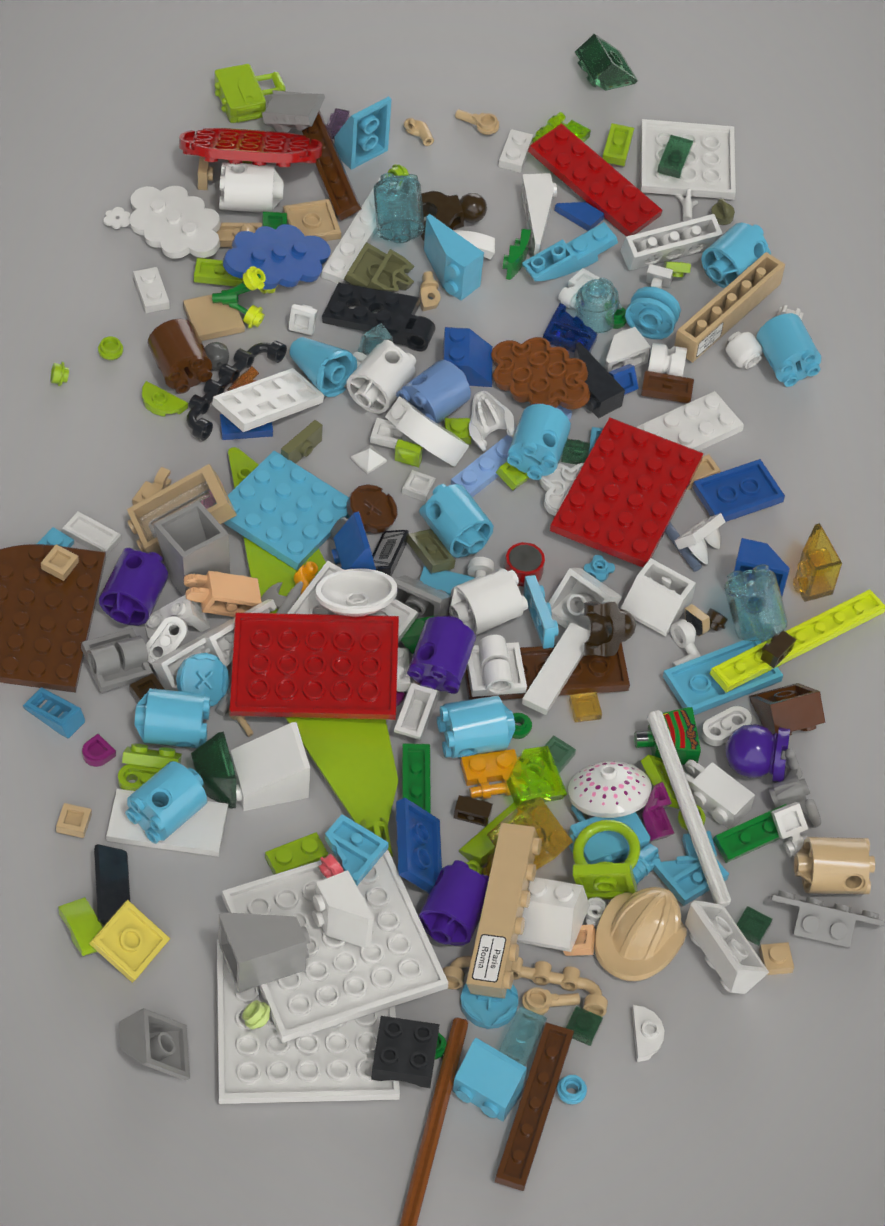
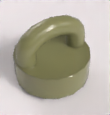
M720 198L712 206L711 214H715L719 225H728L733 221L735 210L724 199Z

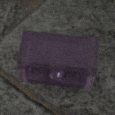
M335 108L334 113H331L330 123H327V128L332 139L335 140V135L349 119L350 111Z

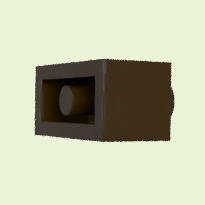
M784 630L779 635L775 634L771 639V643H766L762 648L761 660L775 668L791 652L797 639Z
M459 795L454 810V819L486 827L489 823L493 804L485 800H477L469 796Z

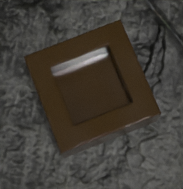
M153 673L129 685V690L137 702L143 698L149 691V688L165 690Z

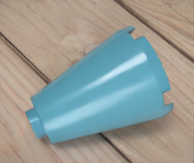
M300 337L291 344L290 357L319 391L327 397H335L346 390L344 386L348 378L357 369V359L350 351L305 337Z

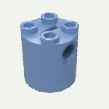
M438 360L403 386L396 393L397 398L399 396L404 398L428 418L439 424L470 399L471 390L462 370L449 361Z

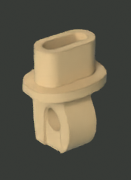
M431 271L424 272L419 291L422 311L436 309L441 298L437 290L439 286L438 281L434 280L433 272Z

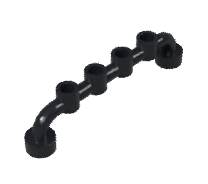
M274 341L272 344H255L247 351L241 348L238 349L234 355V362L236 363L233 366L228 364L222 365L219 371L220 379L218 381L209 379L204 386L206 394L203 397L195 394L190 399L187 423L193 429V436L202 441L210 436L213 423L204 418L197 420V417L208 411L210 403L213 401V396L224 393L225 388L230 383H235L239 378L240 372L245 367H251L254 358L259 353H267L268 359L276 363L281 362L286 354L287 346L279 341Z

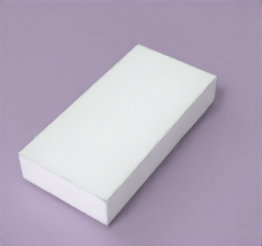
M79 511L62 528L64 534L93 551L106 552V557L121 541V534Z

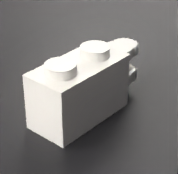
M688 760L685 763L687 772L693 776L691 777L685 773L696 805L712 815L716 822L731 829L751 810L755 794L713 762L706 768L694 760Z

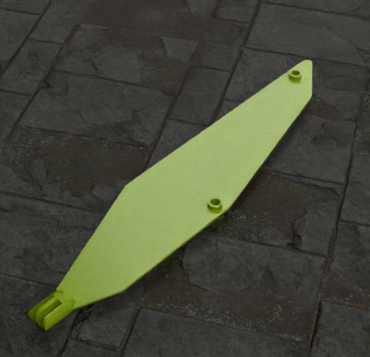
M231 447L228 450V457L235 489L259 464L239 448ZM243 536L250 577L258 578L261 597L272 585L278 582H283L279 595L287 597L290 590L295 586L293 577L298 570H295ZM318 548L303 565L308 561H312L317 564L319 572L326 561ZM276 608L274 611H270V613H277L278 608ZM285 717L288 723H297L303 746L353 821L389 842L388 851L391 857H393L388 822L399 780L386 719Z

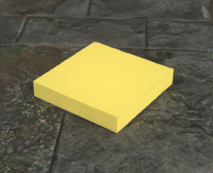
M127 900L89 944L133 983L171 938Z

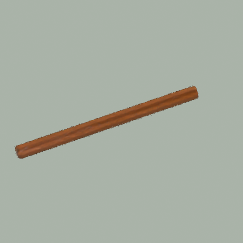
M456 1017L452 1022L399 1226H417L468 1029V1021L466 1019Z

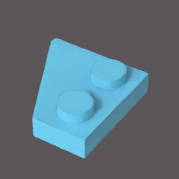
M343 814L325 833V840L344 871H349L357 886L388 850L389 842Z
M679 856L675 861L661 862L660 858L651 861L655 865L653 871L683 906L710 890L697 856ZM717 860L723 879L726 881L729 873Z

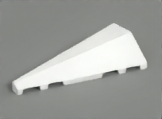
M267 599L243 613H270V611H274L277 607L273 599ZM235 617L151 663L165 690L178 691L176 682L178 668L186 658L193 654L209 653L216 655L226 667L233 660Z

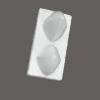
M721 513L701 520L674 540L678 549L688 547L699 561L707 565L708 549L706 542L710 546L720 549L721 536L719 527L725 523V520Z

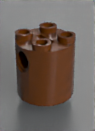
M172 319L156 327L149 335L148 347L163 374L166 385L171 389H175L177 393L183 394L190 387L197 386L201 382H207L212 378L211 360L206 355L203 343L194 325L189 320Z

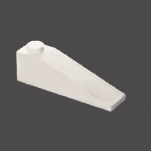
M551 173L522 175L521 197L527 229L531 230L530 246L532 257L540 253L552 208L553 197H557V185L552 183Z

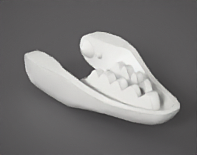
M480 391L473 398L469 433L479 448L484 451L487 446V441L484 439L491 432L498 429H507V435L513 438L516 429L514 416L511 411L487 391Z

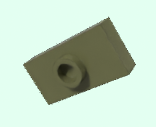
M314 420L281 448V455L295 464L304 456H309L313 449L322 442L323 425Z
M432 529L408 534L407 543L431 574L454 569L456 560Z

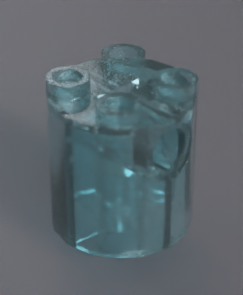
M391 173L381 175L380 181L373 188L378 236L395 243H406L419 237L424 232L421 184L418 181V176L414 174L395 176Z
M758 565L753 570L745 572L733 571L727 575L728 581L725 583L724 591L735 632L739 639L744 641H761L762 643L773 638L775 634L778 635L787 627L788 620L777 577L773 571L769 570L768 565Z

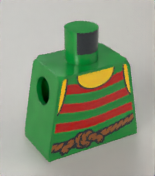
M693 707L664 712L663 716L681 765H685L688 760H694L698 763L701 747ZM648 725V731H636L634 733L635 747H650L652 756L661 758L650 725Z

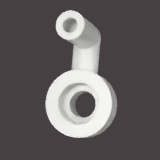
M683 619L673 623L670 627L672 638L679 647L685 648L688 655L672 662L671 667L701 657L694 644L696 636L694 626Z

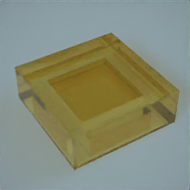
M597 692L570 695L569 702L575 722L600 720L602 718Z

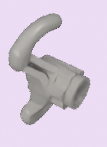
M787 749L785 757L790 772L784 781L776 783L772 788L768 789L775 808L784 804L800 803L802 812L809 817L813 826L818 827L821 825V818L813 799H806V795L810 794L805 778L801 779L802 771L794 750Z

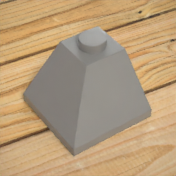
M145 1008L119 1021L121 1050L145 1066L183 1080L190 1079L187 1025Z

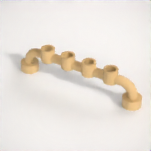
M472 956L456 958L451 962L450 966L443 968V972L448 980V989H459L462 987L465 974L461 969L470 967ZM519 956L517 962L512 963L511 972H513V980L521 977L531 979L537 985L552 983L561 985L567 991H574L577 988L586 990L590 995L585 997L583 1011L591 1017H602L606 1014L608 1000L602 996V991L595 982L580 977L579 969L569 966L563 969V974L551 972L552 966L546 961L536 962L534 968L523 966V959Z

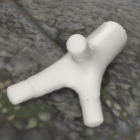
M688 188L685 198L682 195H675L683 207V221L692 220V208L698 204L697 200H691V189Z

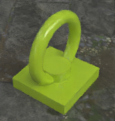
M600 820L588 825L579 833L573 845V860L575 863L573 864V877L576 884L583 885L588 900L595 897L613 899L622 893L633 894L638 891L633 868L639 860L640 842L635 832L628 825L620 821ZM599 832H617L627 840L629 854L624 863L598 862L596 864H588L584 857V848L587 841Z

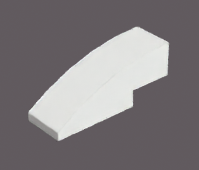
M414 680L410 685L394 732L420 740L442 691L420 686V683Z

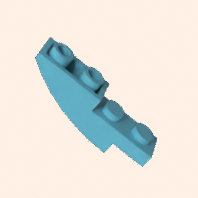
M603 222L568 243H565L562 239L522 262V266L534 281L556 279L597 262L598 254L618 244V240L611 229Z

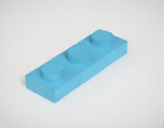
M525 576L524 597L528 602V609L543 649L553 648L555 636H558L559 629L557 621L552 620L551 605L549 602H545L544 587L539 585L536 576Z

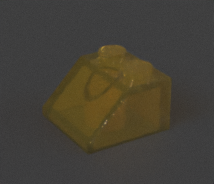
M820 523L815 524L805 544L797 565L796 576L793 579L794 589L797 593H800L804 602L832 595L842 566L839 556Z
M541 797L524 801L487 834L496 847L501 823L535 827L538 838L542 840L540 854L535 855L534 859L536 870L555 859L573 843Z

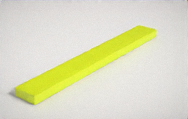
M869 589L785 631L797 640L791 652L776 667L885 612V605ZM771 639L711 668L709 674L727 693L774 669L761 660L763 654L761 650L766 643H771Z

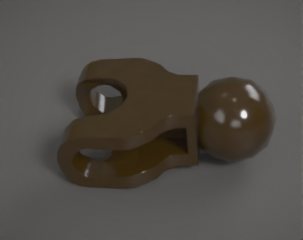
M429 191L414 196L410 202L411 210L416 217H426L431 214L452 230L464 227V221L476 223L482 220L487 212L485 199L477 193H468L459 200L458 195L449 196L442 192ZM426 220L423 221L420 227V235L423 241L425 239Z
M589 601L584 603V616H588L591 623L590 637L584 643V656H614L619 649L620 643L625 642L635 633V618L630 612L619 609L616 602L599 603L598 601Z

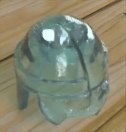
M605 277L588 281L580 287L576 294V321L578 325L591 333H605L613 328L614 313L617 309L622 310L617 289Z

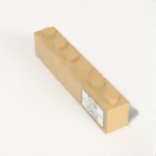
M765 252L677 330L674 346L687 348L686 359L693 363L781 284L785 264Z
M501 823L466 982L471 994L505 999L507 989L512 988V963L517 962L519 956L517 939L518 935H522L524 932L525 918L522 917L523 911L530 904L531 894L528 891L530 881L535 879L536 864H534L535 855L540 854L542 840L538 838L535 827Z

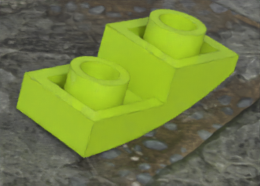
M84 897L58 906L59 916L70 930L71 940L81 955L85 956L97 952L89 943L103 927L87 899Z

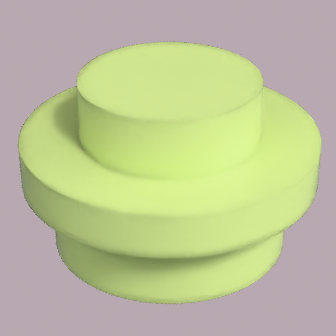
M258 1000L251 1002L245 1008L242 1015L245 1025L249 1029L263 1027L270 1018V1006Z

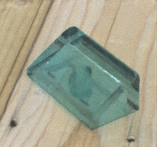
M379 324L362 335L358 352L365 355L369 354L377 344L382 343L384 340L392 341L393 338L384 325Z

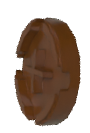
M370 484L358 486L350 494L347 500V512L351 517L353 513L359 511L365 531L377 534L388 530L393 525L398 515L397 505L389 493L386 495L382 492V488Z

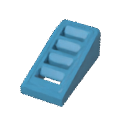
M42 687L23 705L25 710L66 738H70L85 723L80 707ZM45 700H47V702H46L41 708H39V706H40Z

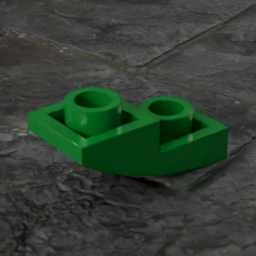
M521 229V237L515 239V246L510 245L509 255L504 254L502 269H507L506 279L511 280L520 271L522 262L526 260L531 234L529 229Z

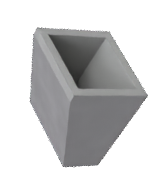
M199 500L154 523L156 536L171 582L183 596L186 590L190 589V587L184 585L183 580L188 574L206 575L208 571L230 574L228 533Z
M228 912L219 914V946L239 992L306 970V958H309L307 944L310 943V938L306 927L300 926L297 917Z

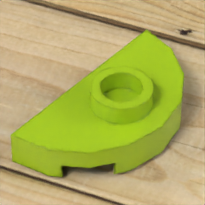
M148 381L144 383L142 399L146 409L153 414L165 416V414L177 413L178 415L188 409V402Z

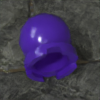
M757 724L743 725L732 732L725 746L729 766L737 774L747 778H761L769 773L773 775L772 782L784 781L786 760L781 759L782 751L788 749L790 729L779 727L778 733L775 734L767 727Z

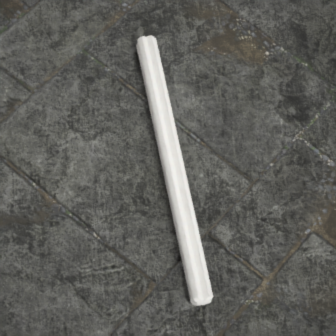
M660 710L652 711L648 714L647 719L715 904H721L726 907L730 905L731 898L663 713Z

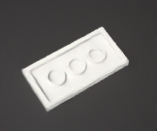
M116 790L106 835L108 842L219 857L228 804L207 801L203 808L164 841L160 840L157 844H154L145 835V830L138 823L133 824L125 814V811L129 809L127 798L135 791Z

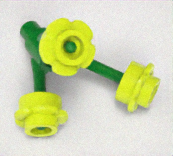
M251 266L243 274L244 282L231 289L222 290L221 293H212L213 303H222L223 305L229 304V307L245 314L243 322L248 324V328L251 329L253 325L259 327L265 317V314L262 313L263 308L252 305L247 310L238 304V296L259 289L263 294L274 293L276 288L271 290L263 289L265 286L263 282L266 280L264 272L259 268Z

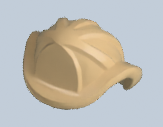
M649 887L633 894H619L609 902L597 925L594 943L596 958L608 973L625 981H641L659 973L674 959L685 941L687 929L681 922L680 907L673 893L661 887Z

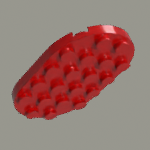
M204 128L203 130L196 131V134L195 131L190 130L179 136V148L183 150V154L201 156L207 162H218L219 159H225L232 164L252 161L253 165L259 166L266 165L268 162L276 163V166L290 167L291 163H316V159L322 156V143L319 140L311 139L310 142V139L306 136L294 133L232 128Z

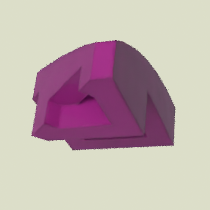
M663 782L653 787L643 811V819L650 836V841L667 838L675 834L664 809L672 804Z

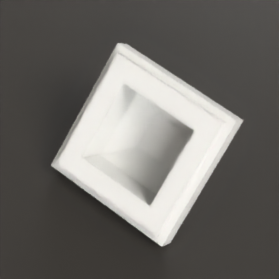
M371 444L351 456V460L366 474L387 462V459Z

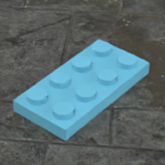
M755 635L664 670L663 678L682 708L693 707L694 715L779 683L782 681L783 674L776 667L727 693L709 674L711 668L761 644V641Z

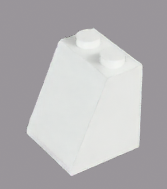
M296 722L289 723L230 750V762H226L229 778H234L236 785H233L234 797L236 802L241 801L243 811L309 798L310 765Z

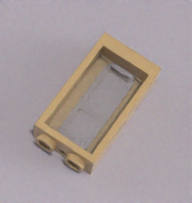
M210 464L127 509L131 518L127 522L134 534L138 533L140 539L136 540L142 552H155L162 557L163 554L156 536L154 523L198 500L219 524L237 516L219 476Z

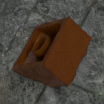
M795 683L749 696L762 726L767 727L773 734L778 733L779 727L790 729L791 736L793 731H811L817 728L816 725L826 723L820 691L803 684Z

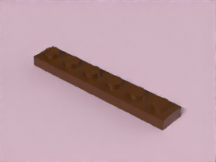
M319 110L313 125L303 129L302 133L310 139V142L311 139H317L322 143V156L316 159L315 164L335 212L342 221L362 208Z
M545 1023L496 1174L495 1183L524 1191L573 1038V1030Z

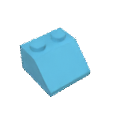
M475 1038L454 1078L453 1092L463 1102H471L481 1108L482 1112L488 1117L498 1118L504 1122L522 1095L527 1067Z

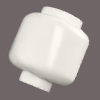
M738 331L729 337L726 353L737 367L749 369L759 363L762 358V346L752 333H741Z

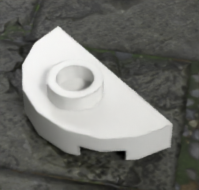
M633 1005L632 1016L637 1062L649 1060L662 1047L665 1030L662 1021L653 1011L643 1006Z

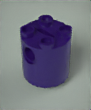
M125 548L119 556L99 597V604L103 611L119 623L134 626L145 624L149 620L168 580V571L162 563L163 558L155 552L145 553Z
M453 616L430 617L424 623L407 674L420 683V686L457 694L476 641L474 631L460 619Z
M455 860L452 865L443 867L419 914V919L425 932L441 944L464 946L469 943L481 918L489 876L479 874L470 869L468 864L460 860Z

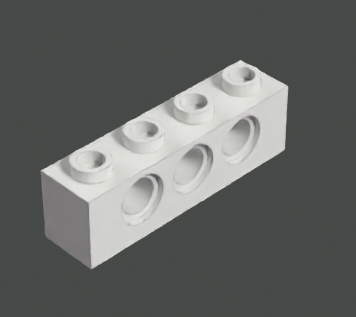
M715 214L627 236L620 251L628 270L631 271L649 266V264L653 265L703 252L718 240L723 233Z

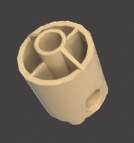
M806 837L802 848L794 856L795 876H801L804 891L808 894H870L871 882L869 873H874L875 857L869 856V838Z

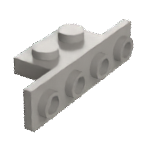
M779 891L778 896L771 895L770 899L771 901L799 907L793 935L850 948L856 920L878 926L885 925V921L879 919L878 913L863 910L862 915L850 913L852 907L835 904L834 909L824 907L822 900L807 897L806 902L795 900L796 894Z

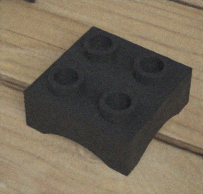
M381 1016L371 1080L403 1081L419 1087L431 1088L440 1024Z

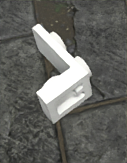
M186 594L153 612L145 623L149 639L163 620L172 616L182 618L189 626L195 627L201 633L210 628L207 613L202 612L201 603L188 600ZM172 625L170 631L178 626Z

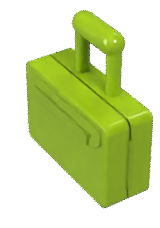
M250 64L215 70V95L220 98L222 103L221 110L226 112L230 123L263 118L262 112L266 110V99L264 96L273 94L272 90H286L278 72L255 76ZM272 79L275 88L261 90L258 82Z

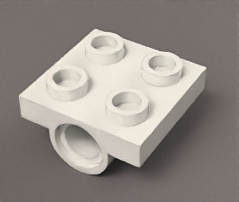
M489 635L482 638L479 645H474L467 665L472 697L526 693L527 684L519 642L506 643L505 638L501 635Z

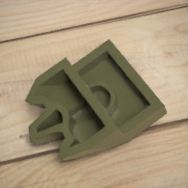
M366 242L344 280L352 285L388 292H397L399 289L406 291L412 286L414 281L405 273H409L415 266L392 249L386 254Z

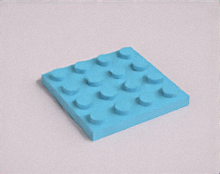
M274 450L228 494L237 516L227 520L224 524L295 570H298L331 536V529L337 520L341 517H350L347 512V500L349 497Z

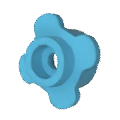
M595 555L589 564L584 565V571L600 582H603L608 578L609 573L615 571V565L608 563L603 559V556Z

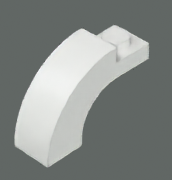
M400 396L385 416L406 436L454 467L469 447L468 444L454 433L428 418Z

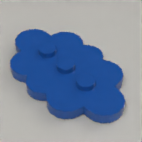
M283 224L278 226L276 230L268 226H261L255 233L250 231L238 232L232 241L233 249L227 251L222 264L230 275L237 278H243V274L251 266L261 269L266 277L265 282H263L265 284L263 289L265 290L274 289L278 284L285 287H294L300 280L314 282L319 278L322 272L321 264L328 260L331 249L329 244L322 238L304 236L301 230L293 225Z

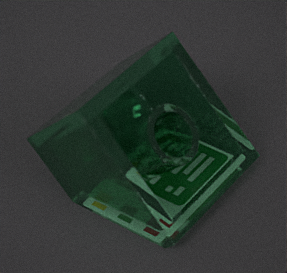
M593 34L575 51L579 59L578 65L587 72L588 76L586 78L594 87L599 86L607 91L638 82L620 50L596 34Z

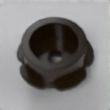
M710 608L707 612V615L710 617V627L716 631L719 628L725 629L724 625L728 618Z

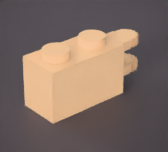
M208 571L206 575L191 573L183 579L184 585L190 587L185 592L186 598L201 603L202 612L235 617L236 613H243L262 603L258 578Z

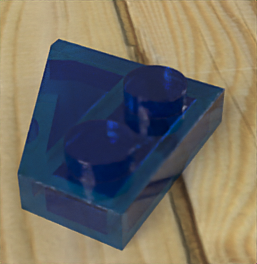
M559 303L543 334V338L547 339L551 345L575 352V346L580 342L590 353L598 336L578 316L573 318L566 312V306L562 303Z

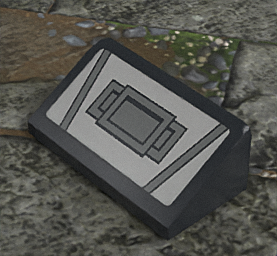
M408 530L383 531L372 555L376 571L383 572L392 577L406 547Z

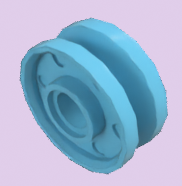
M643 287L633 294L631 303L626 309L625 318L627 324L631 328L636 327L643 337L663 339L674 331L675 324L680 317L681 308L675 297L667 291L657 287Z

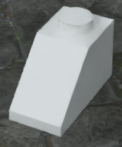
M636 327L622 330L614 335L605 369L608 372L627 364H631L636 368L648 363L651 346Z

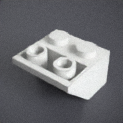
M650 558L637 575L621 609L630 612L636 621L666 637L671 625L678 621L685 608L692 602L696 582Z

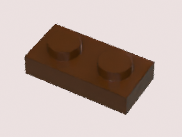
M645 371L641 396L690 403L694 379Z

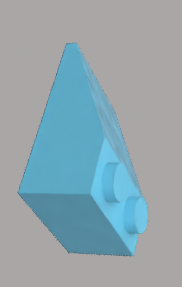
M389 96L351 115L335 135L334 145L339 157L351 170L388 151L392 102Z
M431 214L426 216L424 252L443 289L462 301L481 285L484 252Z

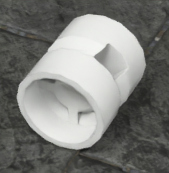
M653 343L648 371L682 377L687 348L673 346L671 349H668L665 344Z

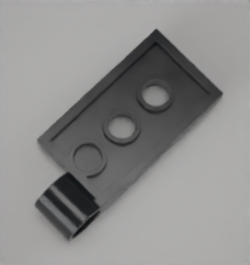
M338 282L322 315V321L325 324L392 336L394 344L405 345L419 352L427 349L436 330L435 324L430 319L415 315L420 306L419 297ZM352 305H357L354 309L349 308ZM374 310H380L377 313H372Z

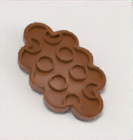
M534 337L522 344L514 340H506L500 342L492 349L491 355L496 366L493 372L495 385L501 390L511 391L512 398L515 401L529 402L530 405L545 404L555 408L560 405L566 409L581 408L589 401L590 392L588 385L585 383L588 377L586 364L580 359L570 358L569 352L565 348L551 347L547 339Z

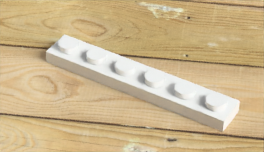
M382 177L379 178L362 205V209L359 210L322 269L321 278L337 284L338 282H346L344 278L365 243L371 242L401 193L402 184Z

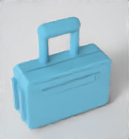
M572 804L571 810L579 821L570 826L568 835V846L572 853L574 842L579 833L588 825L600 820H616L628 825L639 839L640 850L649 844L650 836L636 812L616 818L592 817L586 820L582 812ZM603 831L593 835L587 841L584 848V857L588 864H596L598 862L619 863L626 860L629 854L627 840L621 834L613 831Z

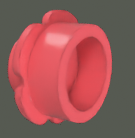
M332 854L325 858L320 857L322 864L318 867L326 878L344 872Z

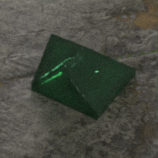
M224 731L218 732L194 750L191 756L195 771L204 782L202 787L207 797L219 803H226L228 808L233 809L236 808V774Z

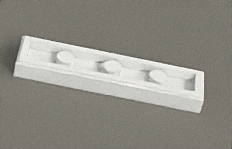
M572 622L569 624L523 697V705L547 715L583 657L584 643L588 641L591 631Z

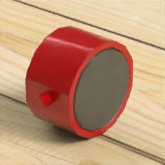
M517 543L508 549L504 569L515 571L519 580L517 586L524 587L525 576L535 575L539 582L544 570V553L535 544Z

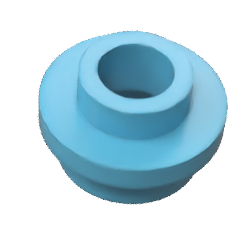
M568 1075L559 1081L557 1094L563 1102L578 1104L586 1097L587 1086L579 1076ZM573 1088L577 1093L571 1094L567 1092V1089Z

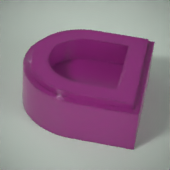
M97 734L83 745L82 754L84 761L88 765L99 767L116 757V750Z

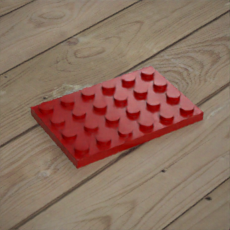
M609 417L550 525V531L643 568L652 558L703 459L704 453Z
M236 613L230 716L396 720L399 616L366 615L352 617L325 614Z

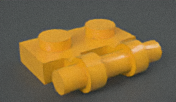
M515 749L461 757L460 764L466 786L478 785L477 787L469 788L471 798L481 797L483 800L490 799L491 795L497 794L515 795L516 791H523L526 788L524 779L513 780L521 776ZM502 781V783L489 785V782Z

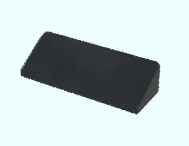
M97 844L94 848L98 921L105 925L125 901H130L128 853L122 849Z

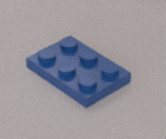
M761 459L696 480L692 486L709 515L714 516L721 513L725 522L782 503L785 498L784 493Z
M402 798L396 801L398 872L401 877L430 893L442 869L440 820L407 798Z

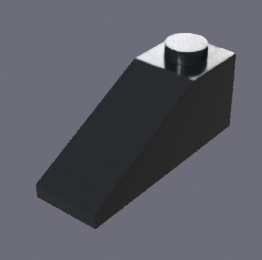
M580 342L577 343L574 358L582 360L586 364L588 371L585 383L588 385L590 398L585 407L592 411L599 419L622 407L625 389Z

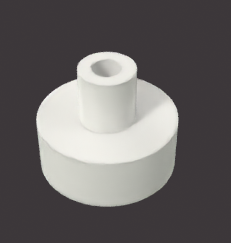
M486 557L472 558L468 563V575L475 578L487 576L494 572V562Z

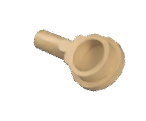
M460 109L456 111L455 118L476 125L477 130L482 134L490 135L499 130V121L491 113H481L478 115Z
M538 987L531 988L522 997L523 1009L533 1016L546 1014L550 1007L580 1005L579 993L551 994L549 990Z

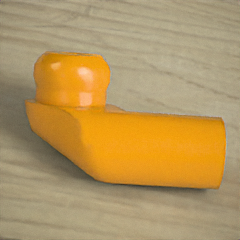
M312 561L302 565L293 577L295 585L300 581L303 582L301 594L318 572L317 564Z

